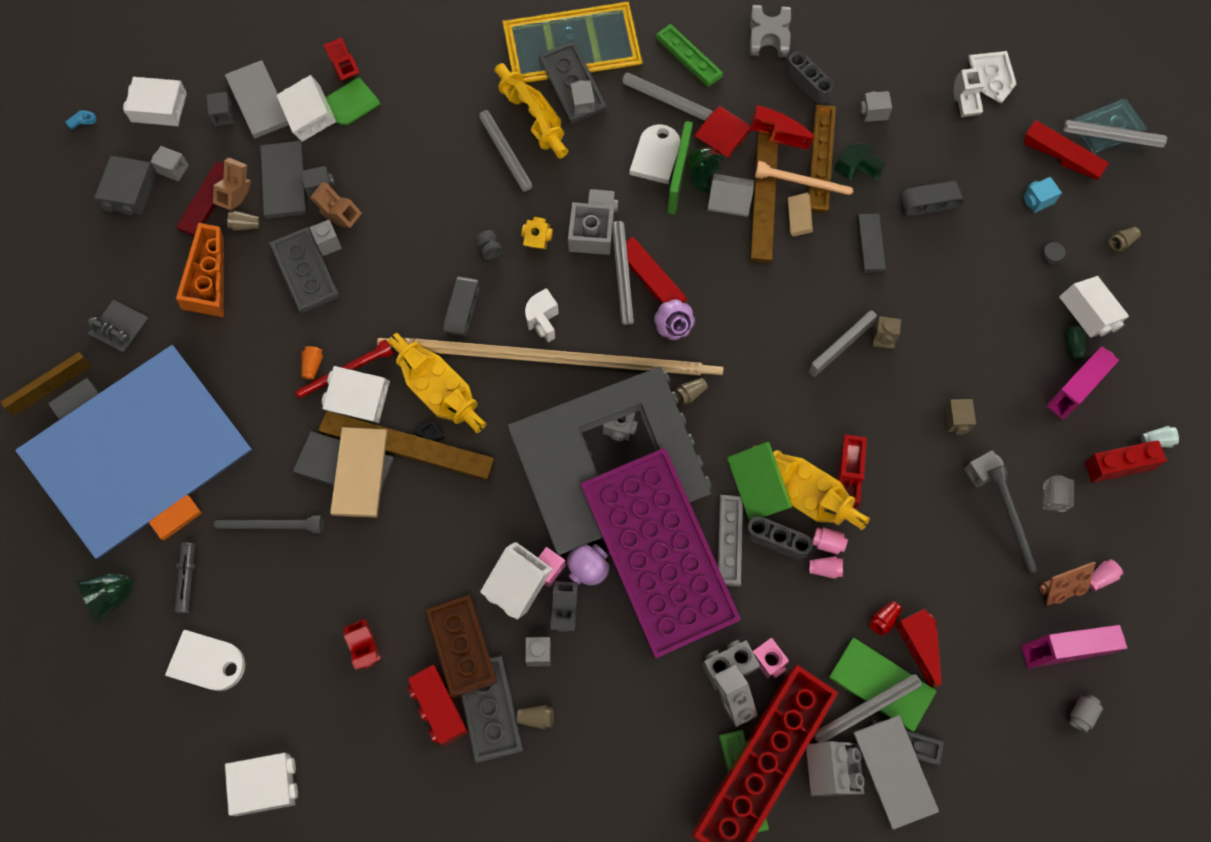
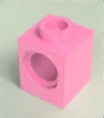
M546 547L538 558L553 568L544 583L547 587H550L566 564L563 558Z
M772 638L753 651L760 665L759 668L767 679L772 675L777 678L787 670L785 666L789 660ZM773 655L777 660V664L775 666L768 665L765 661V656Z

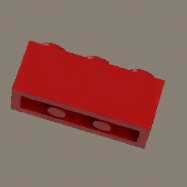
M1159 440L1095 453L1084 463L1092 483L1156 470L1167 459Z
M435 665L408 678L410 686L407 689L413 700L418 699L421 705L418 708V712L424 722L426 720L429 721L432 729L428 730L434 743L439 742L443 747L469 733Z

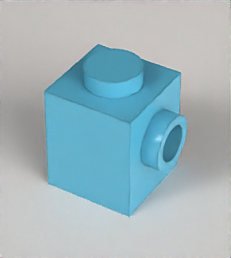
M1049 177L1040 182H1032L1027 187L1028 190L1023 198L1026 205L1036 213L1055 204L1062 192L1052 178Z

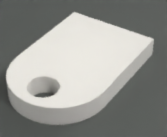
M653 125L647 128L640 137L629 175L669 185L680 145L678 133L666 125ZM660 133H665L668 137L662 139L659 138L657 135Z
M183 630L165 676L210 690L224 691L235 686L242 678L245 671V659L242 652L228 642ZM231 663H235L237 666L235 674L227 676L225 673L226 667Z

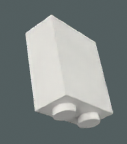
M311 75L276 95L292 132L302 142L336 122L320 85Z
M133 77L132 83L128 87V97L123 104V110L131 122L178 126L187 92L179 80Z
M1098 276L1074 283L1059 296L1090 338L1096 335L1102 337L1111 330L1112 332L1117 331L1124 326L1123 321L1129 317Z
M334 366L333 371H330L327 382L329 386L327 392L322 397V409L379 424L390 381L383 377Z
M515 542L505 548L480 592L486 596L488 601L504 609L508 616L519 619L527 613L553 568Z
M280 753L225 764L228 813L230 816H241L295 805V799L298 798V788L296 783H293L292 773L296 772L294 758H291L290 754Z

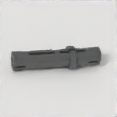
M180 543L179 563L176 564L178 578L173 613L189 614L192 573L196 567L193 564L196 545L194 543Z

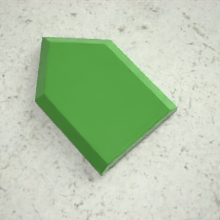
M360 77L355 78L325 97L335 117V123H339V125H349L381 105L377 97Z

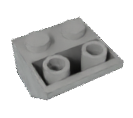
M830 741L808 744L806 750L811 796L864 794L861 752L857 743Z

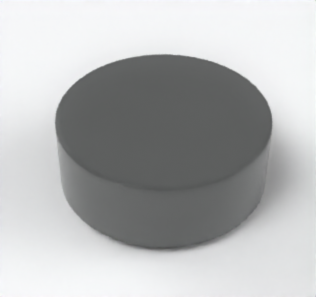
M1057 242L1048 243L1042 251L1043 259L1050 264L1060 263L1066 254L1065 248Z

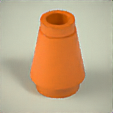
M305 346L304 351H302V378L314 380L323 359L322 349Z

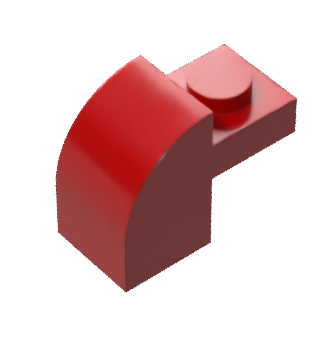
M342 37L323 45L340 82L360 74L353 56L349 54Z
M366 618L343 627L344 637L351 651V661L355 670L368 668L376 661L381 660L377 644Z

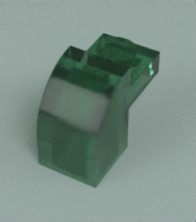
M853 144L847 147L839 156L834 170L849 180H852L859 170L877 180L881 176L886 163L881 161L880 158L871 155L872 146Z

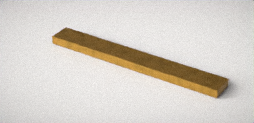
M758 132L756 168L758 161H762L770 165V168L777 169L778 143L769 141L770 134ZM768 176L767 178L763 177V179L755 177L750 262H772L776 178Z
M326 411L318 430L321 434L340 439L342 427L387 429V453L486 481L490 477L495 459L492 457Z

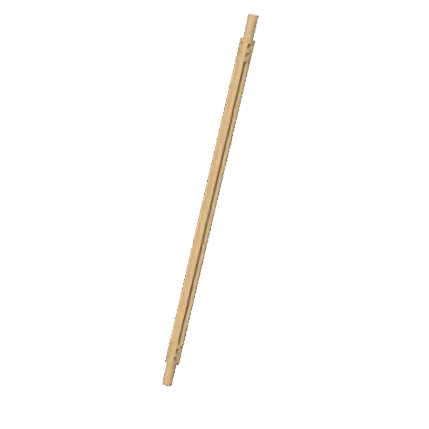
M378 338L377 345L384 339L388 342L389 338ZM403 338L408 345L418 342L421 344V347L439 354L650 371L661 366L662 370H666L667 373L699 376L701 374L723 375V367L702 365L700 362Z

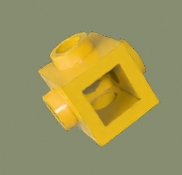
M533 217V221L527 220V223L523 224L521 236L524 237V246L547 249V243L552 239L553 229H550V224L545 223L546 219ZM539 229V234L536 236L535 232Z

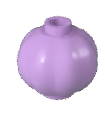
M673 299L659 306L654 316V322L661 336L667 337L669 340H678L688 336L691 328L694 326L695 317L693 316L692 308L688 304Z
M585 544L571 550L567 558V565L571 572L569 577L574 582H578V585L581 582L587 585L601 583L609 572V564L605 560L608 555L596 544L592 547Z

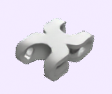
M761 5L752 6L750 20L751 39L749 43L750 56H759L760 48L770 45L777 49L778 57L788 58L791 38L789 31L791 7H781V12L778 16L769 17L763 13Z

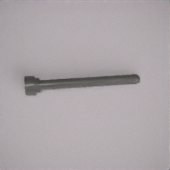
M1003 465L987 471L990 480H993V483L997 484L1029 573H1035L1037 567L1005 481L1008 474L1006 466Z
M312 515L307 520H216L213 523V527L215 529H307L312 534H322L324 518L322 515Z

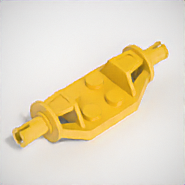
M504 63L497 65L494 72L501 79L498 90L505 94L510 102L516 105L522 102L528 104L530 107L528 111L536 118L530 130L539 140V146L542 149L551 148L557 158L566 156L568 149L561 142L564 136V131L561 128V119L541 92L523 83V75L520 72L510 73Z
M398 333L393 335L395 340L392 337L389 338L388 344L399 353L396 363L401 366L408 388L436 417L451 420L455 424L465 420L476 433L481 431L480 427L482 429L485 428L487 423L474 412L478 402L473 399L469 385L439 355L421 347V344L418 342L408 345ZM451 407L457 412L454 413L451 410H449V408Z
M779 450L773 452L789 499L794 508L816 522H833L839 525L844 520H847L860 530L866 527L864 523L868 524L870 518L853 508L855 498L849 496L840 481L803 458L785 455ZM827 509H828V510H831V511L835 512L836 515H834V514H832V513H829V512H826V510H827Z

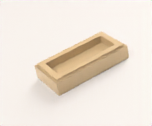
M808 192L788 197L791 235L795 237L813 232L811 203Z

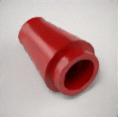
M891 601L871 617L870 628L881 636L890 633L902 611L901 606Z

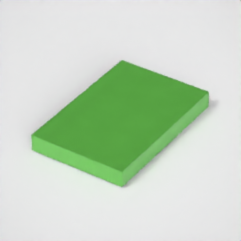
M769 442L727 457L749 521L754 517H766L792 507Z

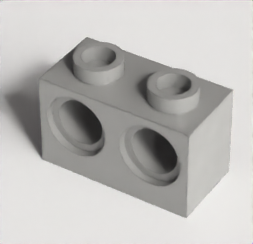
M736 640L726 646L727 650L721 653L716 650L705 656L707 660L703 662L702 666L715 691L718 690L714 675L717 673L713 670L715 663L723 664L725 670L736 665L743 677L759 669L760 665L747 640L742 643ZM734 654H744L746 663H737Z
M736 665L714 675L723 707L736 727L758 716L749 684Z

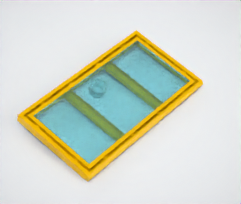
M629 2L503 21L512 72L517 71L523 75V83L548 80L538 55L575 41L590 73L642 65L643 60L641 59Z

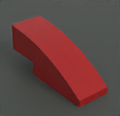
M759 105L756 106L750 130L770 134V142L808 150L814 139V135L808 129L780 112Z
M844 434L837 480L841 482L849 496L855 498L853 508L857 510L860 505L861 487L864 479L867 437Z

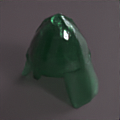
M708 146L695 149L689 156L692 184L700 191H710L711 185L708 176L712 175L716 170L720 171V159H727V157L717 153Z
M109 573L90 579L77 580L76 584L94 620L99 624L107 615L126 601L132 591L134 581L125 575Z

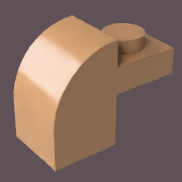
M231 158L224 160V178L214 184V204L228 210H233L242 203L251 184V180L246 179V164Z
M322 182L310 197L320 208L319 212L340 227L351 228L362 214L349 198L339 197L328 183Z

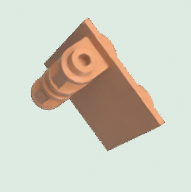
M1096 563L1086 564L1043 582L1042 586H1039V590L1042 595H1047L1046 606L1062 603L1067 598L1075 595L1081 596L1085 594L1089 589Z

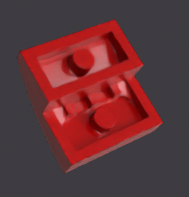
M719 106L700 127L695 137L729 159L738 144L741 145L751 131V126Z

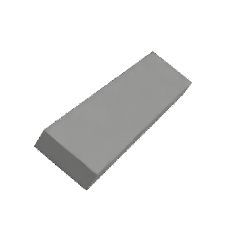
M869 311L811 364L809 374L816 377L873 325L877 314Z
M720 495L718 568L726 586L732 587L741 586L743 501L741 496Z

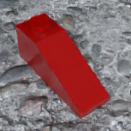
M924 609L901 620L895 626L928 685L934 689L942 684L938 631L935 627L936 621L934 617Z

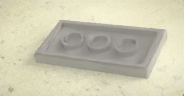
M262 60L225 74L254 139L289 125L276 96L278 93Z
M900 715L853 732L891 829L894 830L939 812Z

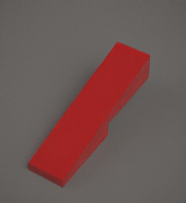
M1037 120L1034 121L1025 135L1024 145L1061 159L1060 165L1096 180L1100 179L1108 167L1109 163Z
M634 237L627 240L628 268L644 282V287L661 304L673 299L680 300L682 303L686 302V296Z

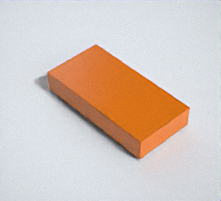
M187 494L149 521L160 539L164 541L202 514V512Z

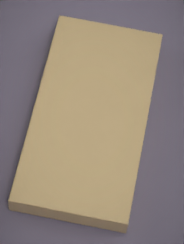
M342 427L330 512L332 516L378 518L388 435L387 429Z

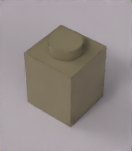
M953 399L945 406L948 432L963 435L969 433L976 425L973 399Z

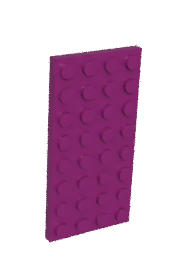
M666 448L580 483L655 659L741 620Z

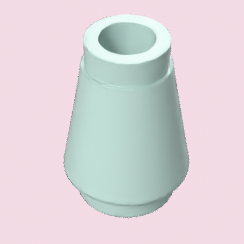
M1165 426L1141 434V442L1147 443L1159 440L1161 447L1172 448L1173 445H1178L1179 435L1175 427Z

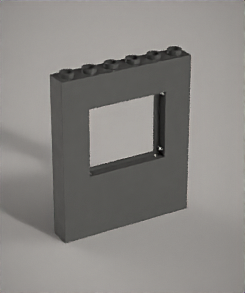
M661 366L507 425L508 432L557 555L602 538L580 486V483L598 476L582 432L640 411L655 452L666 448L689 502L711 494V482L708 476L703 474L701 469L703 467L702 459L699 454H695L693 446H695L694 439L686 431L685 425H687L685 416L682 412L679 413L676 405L679 403L674 391L671 392L668 385L670 383L669 375L666 370H662Z

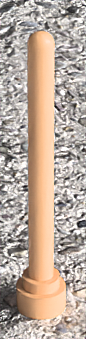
M758 161L755 172L756 178L763 179V177L767 178L770 176L846 195L853 193L852 187L773 169L766 162Z

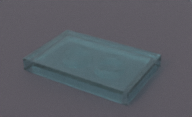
M1126 98L1074 119V121L1141 132H1146L1148 129ZM1081 135L1093 153L1124 142Z

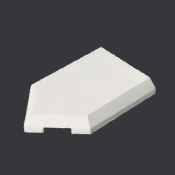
M1007 51L969 55L968 59L971 68L981 67L985 87L981 92L1002 104L1017 84Z

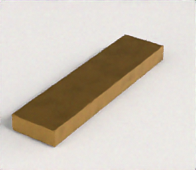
M78 352L2 400L1 404L15 416L90 368L91 364Z

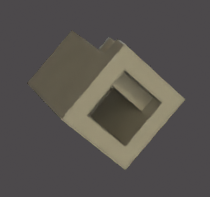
M879 316L874 326L872 347L894 350L895 343L900 336L901 319Z

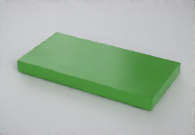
M684 122L669 190L667 211L669 214L676 213L690 148L693 122Z
M853 637L830 674L829 679L866 702L910 677L911 674ZM921 681L922 685L919 688L882 708L879 712L888 718L900 715L905 729L914 732L937 691Z

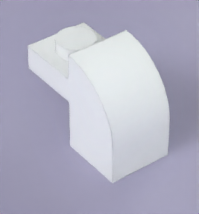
M981 67L961 70L956 76L954 100L958 101L961 117L981 115L983 113L980 91L985 87Z
M547 288L529 299L526 304L525 315L528 329L535 328L541 338L544 336L547 342L555 339V329L548 320L559 313L558 304Z

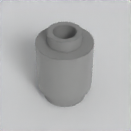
M1089 694L1086 697L1080 696L1069 715L1071 718L1069 724L1084 733H1087L1089 729H1093L1103 710V707L1100 705L1101 701Z

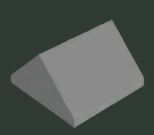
M714 174L707 211L748 217L754 180Z

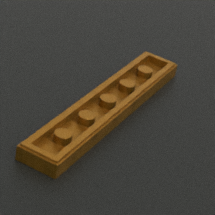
M816 104L810 177L831 182L836 106ZM809 186L808 194L810 195L811 212L828 214L830 191Z

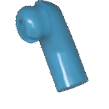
M79 111L65 121V123L73 130L80 124L91 125L95 123L96 115L90 111Z

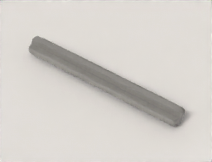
M628 72L623 76V84L706 121L713 113L708 108Z
M488 110L480 112L481 122L522 191L526 192L532 189L530 179Z
M1066 120L1063 126V131L1068 133L1161 148L1167 143L1166 135L1073 120Z
M615 221L612 223L621 323L623 325H631L634 323L625 227L622 221Z
M916 674L911 675L821 727L815 732L813 737L817 743L831 739L922 685L920 679Z

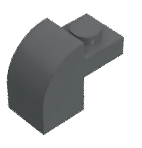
M554 582L550 630L560 632L575 631L578 582Z

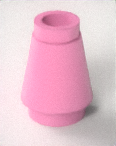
M834 556L810 560V574L833 579L843 577V559Z
M1112 559L1103 561L1093 572L1089 587L1093 591H1097L1120 580L1123 570Z

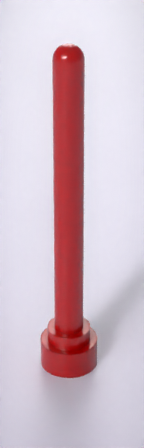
M384 339L378 343L379 345L376 346L375 350L341 368L354 371L378 357L388 358L394 353L387 340ZM329 374L298 389L295 393L296 396L302 398L327 385Z

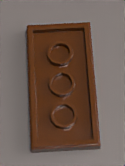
M470 594L425 609L451 699L498 683Z

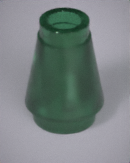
M1082 326L1067 328L1064 336L1071 359L1085 358L1086 331Z

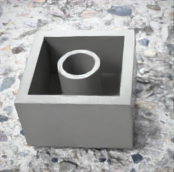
M572 202L568 235L569 252L610 255L613 233L612 223L614 222L613 205Z

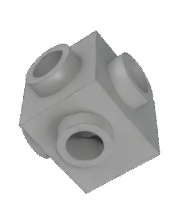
M635 413L605 423L603 425V434L610 436L616 441H629L630 435H635L638 422L635 421Z

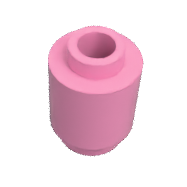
M817 527L812 543L819 550L839 555L840 551H845L848 539L844 538L845 533L826 527L822 529Z

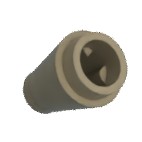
M236 210L228 212V229H233V231L259 229V216Z
M1137 227L1114 232L1108 240L1109 246L1114 251H1125L1140 238L1141 232Z
M699 378L678 385L674 392L679 404L689 405L707 390L708 386L703 378Z
M542 705L518 709V724L544 730L547 727L553 726L554 711L552 707Z

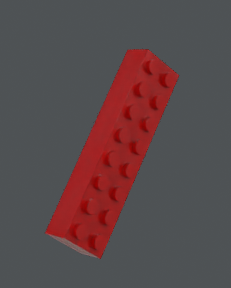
M800 666L792 667L689 837L696 842H752L838 692Z

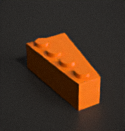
M198 223L176 296L181 310L224 317V237L218 226Z

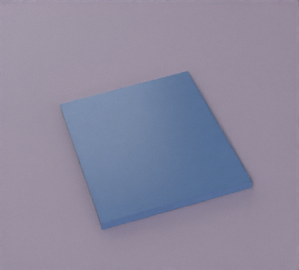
M173 345L16 449L18 455L95 559H99L148 525L149 521L185 495H190L252 451L251 447Z

